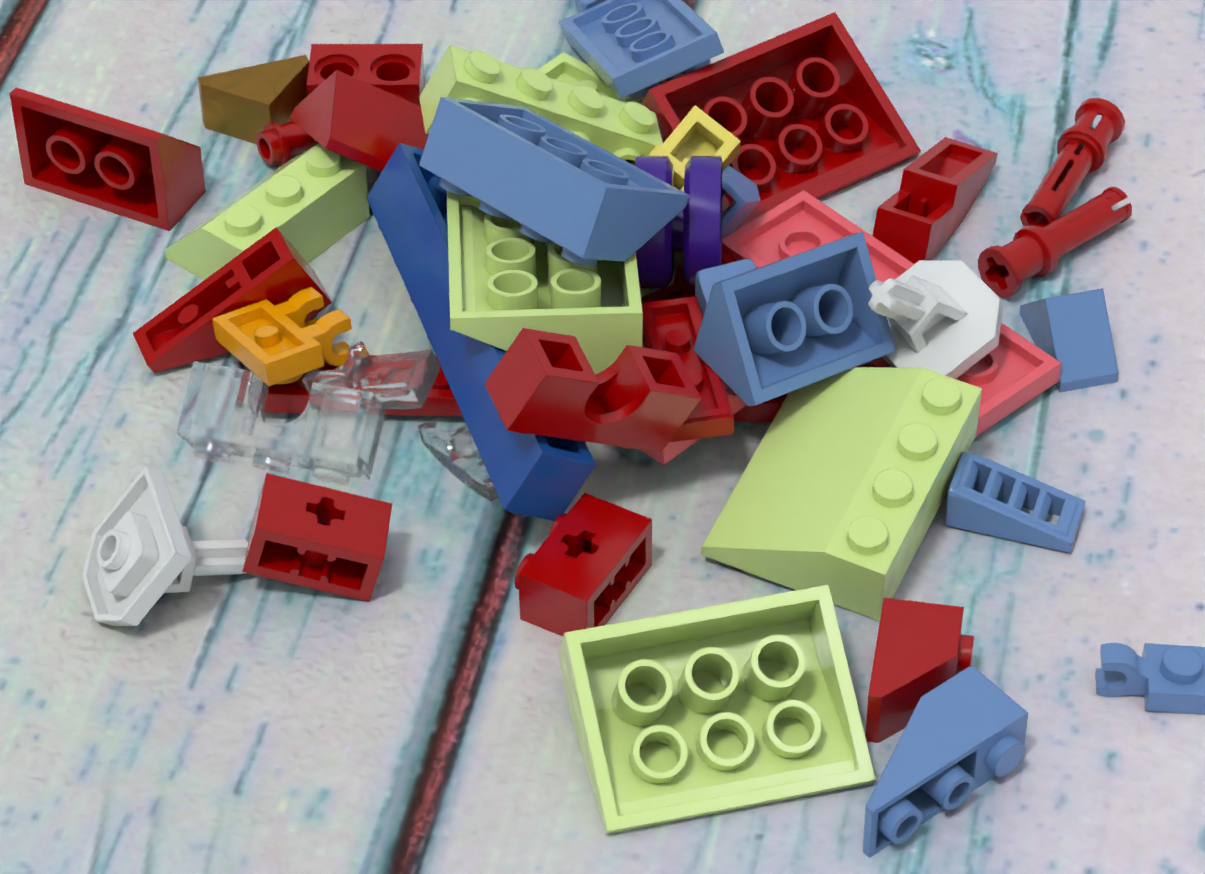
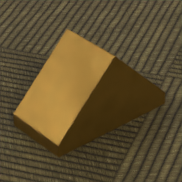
M307 55L198 77L202 120L205 129L256 144V136L264 130L266 124L275 122L280 126L292 122L290 116L293 109L308 96L307 77L309 60Z

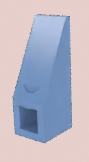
M969 666L920 698L865 807L863 853L869 858L892 843L900 844L906 841L916 832L921 824L944 809L952 810L957 808L968 798L972 791L995 776H1006L1023 759L1028 712L974 666Z

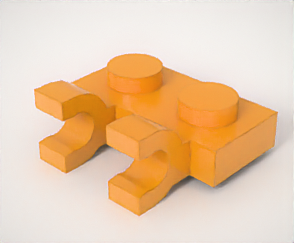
M312 287L299 291L288 301L275 306L265 299L212 318L216 340L268 386L295 382L304 373L323 367L324 360L334 366H343L357 361L355 350L345 341L332 345L333 339L338 334L352 329L350 317L340 309L329 312L319 319H313L304 323L309 312L324 307L323 296Z

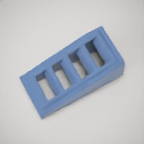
M962 452L948 491L945 525L1071 553L1084 513L1085 500L987 458ZM1025 508L1033 510L1032 515H1030L1022 511V509ZM1048 514L1060 516L1057 526L1046 521Z

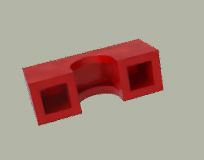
M522 328L484 383L507 431L656 452L664 450L701 400L677 353L626 345L611 366L595 375L576 336Z

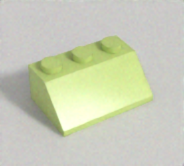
M318 143L283 164L166 248V259L205 280L277 227L305 261L309 263L370 218L369 203L366 198L368 195L366 165L328 150Z

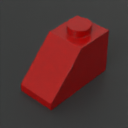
M892 598L883 599L868 692L865 734L867 742L879 743L903 730L923 695L971 666L974 636L961 634L964 607Z

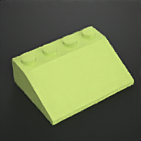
M447 191L451 330L505 351L509 349L522 328L576 336L595 375L611 366L626 345L642 347L643 312L636 252L625 262L598 260L596 267L583 266L564 258L561 255L563 247L555 242H541L522 234L519 231L521 223L518 221L498 218L479 209L481 200L474 196H462Z
M854 367L789 392L701 547V555L794 590L829 585L834 605L880 621L883 599L893 598L949 490L962 452L968 453L976 437L982 388L925 368Z
M829 585L565 632L558 651V659L567 701L606 834L871 784L876 781Z

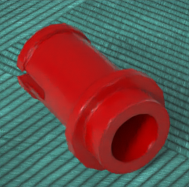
M293 121L280 126L275 122L268 123L264 126V130L256 136L257 149L262 160L268 165L275 163L280 167L290 161L292 157L300 155L318 144L314 138Z

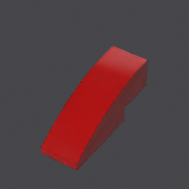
M947 137L943 138L903 169L900 190L877 208L872 236L913 264L919 260H932L952 237L968 214L996 164L998 153Z

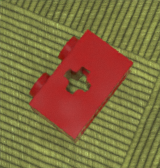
M266 473L252 520L242 572L369 602L384 561L392 503Z
M584 493L567 514L559 515L555 519L548 538L534 554H527L521 561L514 582L515 588L519 590L520 619L562 637L565 632L606 625L652 566V519Z

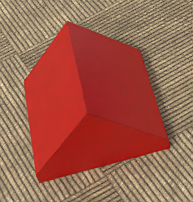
M338 70L293 109L290 116L293 122L324 148L380 172L383 171L399 143L424 150L429 135L425 133L420 106Z

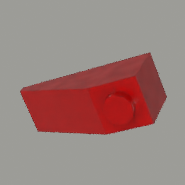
M275 227L132 334L147 366L156 373L230 353L216 340L212 318L265 299L275 306L288 301L299 291L312 287L323 296L324 307L309 312L304 320V323L313 320L332 301L315 271L281 231Z

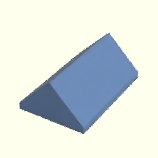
M864 233L851 234L713 284L693 350L747 406L758 405L896 351L887 317L872 311L868 305L872 297V293L868 288L876 280Z

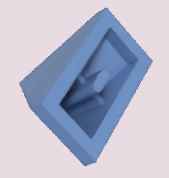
M1103 288L1045 298L1020 305V316L1035 345L1061 362L1060 381L1056 383L1059 392L1118 382L1119 372Z

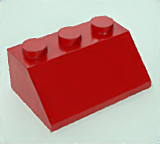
M17 87L10 93L24 184L167 231H171L206 192L201 147L160 132Z

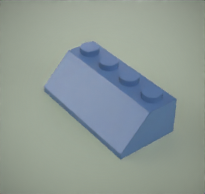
M441 97L419 166L441 178L439 186L443 189L462 196H474L481 200L479 209L498 218L518 221L521 223L519 231L525 236L541 242H555L563 247L561 255L564 258L588 267H596L598 260L625 262L686 207L690 196L523 106Z

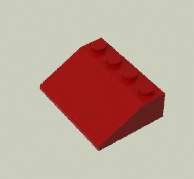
M836 12L649 89L641 103L650 111L655 112L663 143L695 105L741 141L740 153L729 166L757 185L760 202L735 231L803 190L820 200L917 157L921 152ZM728 193L722 197V213L734 201Z

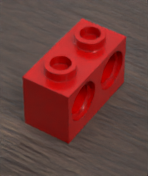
M311 44L307 95L338 70L421 107L419 96L425 88L423 44Z

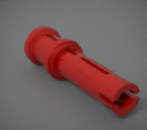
M1089 98L1081 103L1075 112L1074 126L1064 130L1057 141L1058 157L1042 179L1041 184L1029 203L1022 210L1020 219L1024 227L1039 226L1042 228L1060 218L1087 173L1100 169L1107 158L1108 144L1116 141L1125 129L1123 113L1116 105L1102 98ZM1097 115H1101L1102 118L1096 128H1093L1094 119Z
M1109 187L1100 195L1042 228L1039 226H1026L1015 233L1012 242L1003 247L990 246L980 253L978 270L981 279L997 296L1003 298L1014 295L1020 290L1022 283L1032 276L1045 277L1054 271L1059 257L1115 225L1127 221L1132 214L1131 202L1115 211L1111 207L1128 198V196L1117 187Z

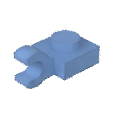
M1106 643L1101 645V668H1096L1095 671L1097 694L1106 697H1120L1124 695L1144 696L1145 711L1205 715V647L1145 643L1141 657L1125 644Z

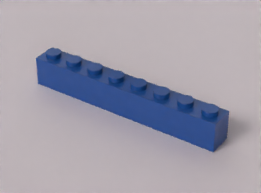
M399 143L367 195L368 203L504 510L520 517L533 516L555 521L559 515L564 514L596 464L585 441L520 434L506 430L484 383L507 351L450 329L447 190L439 186L441 179L439 176L419 166L423 149Z

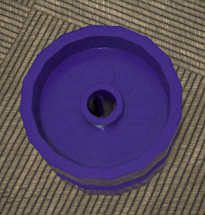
M668 156L636 157V167L674 187V167ZM691 156L686 163L684 193L690 195L686 207L636 251L640 289H666L673 278L674 251H683L684 280L690 289H695V276L697 272L722 265V156Z

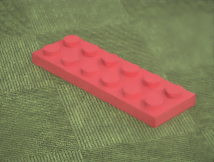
M804 190L722 239L723 251L738 261L751 259L756 268L851 234L863 232L876 280L885 282L889 278L895 280L914 265ZM1001 323L998 346L957 378L959 381L982 388L976 436L1060 381L1061 362L1003 323ZM883 357L867 362L874 364V367H891Z

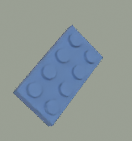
M606 0L559 22L567 42L620 99L627 96L629 98L646 96L649 89L659 86L660 81L678 73L685 75L711 63V58L724 53L717 32L682 0Z

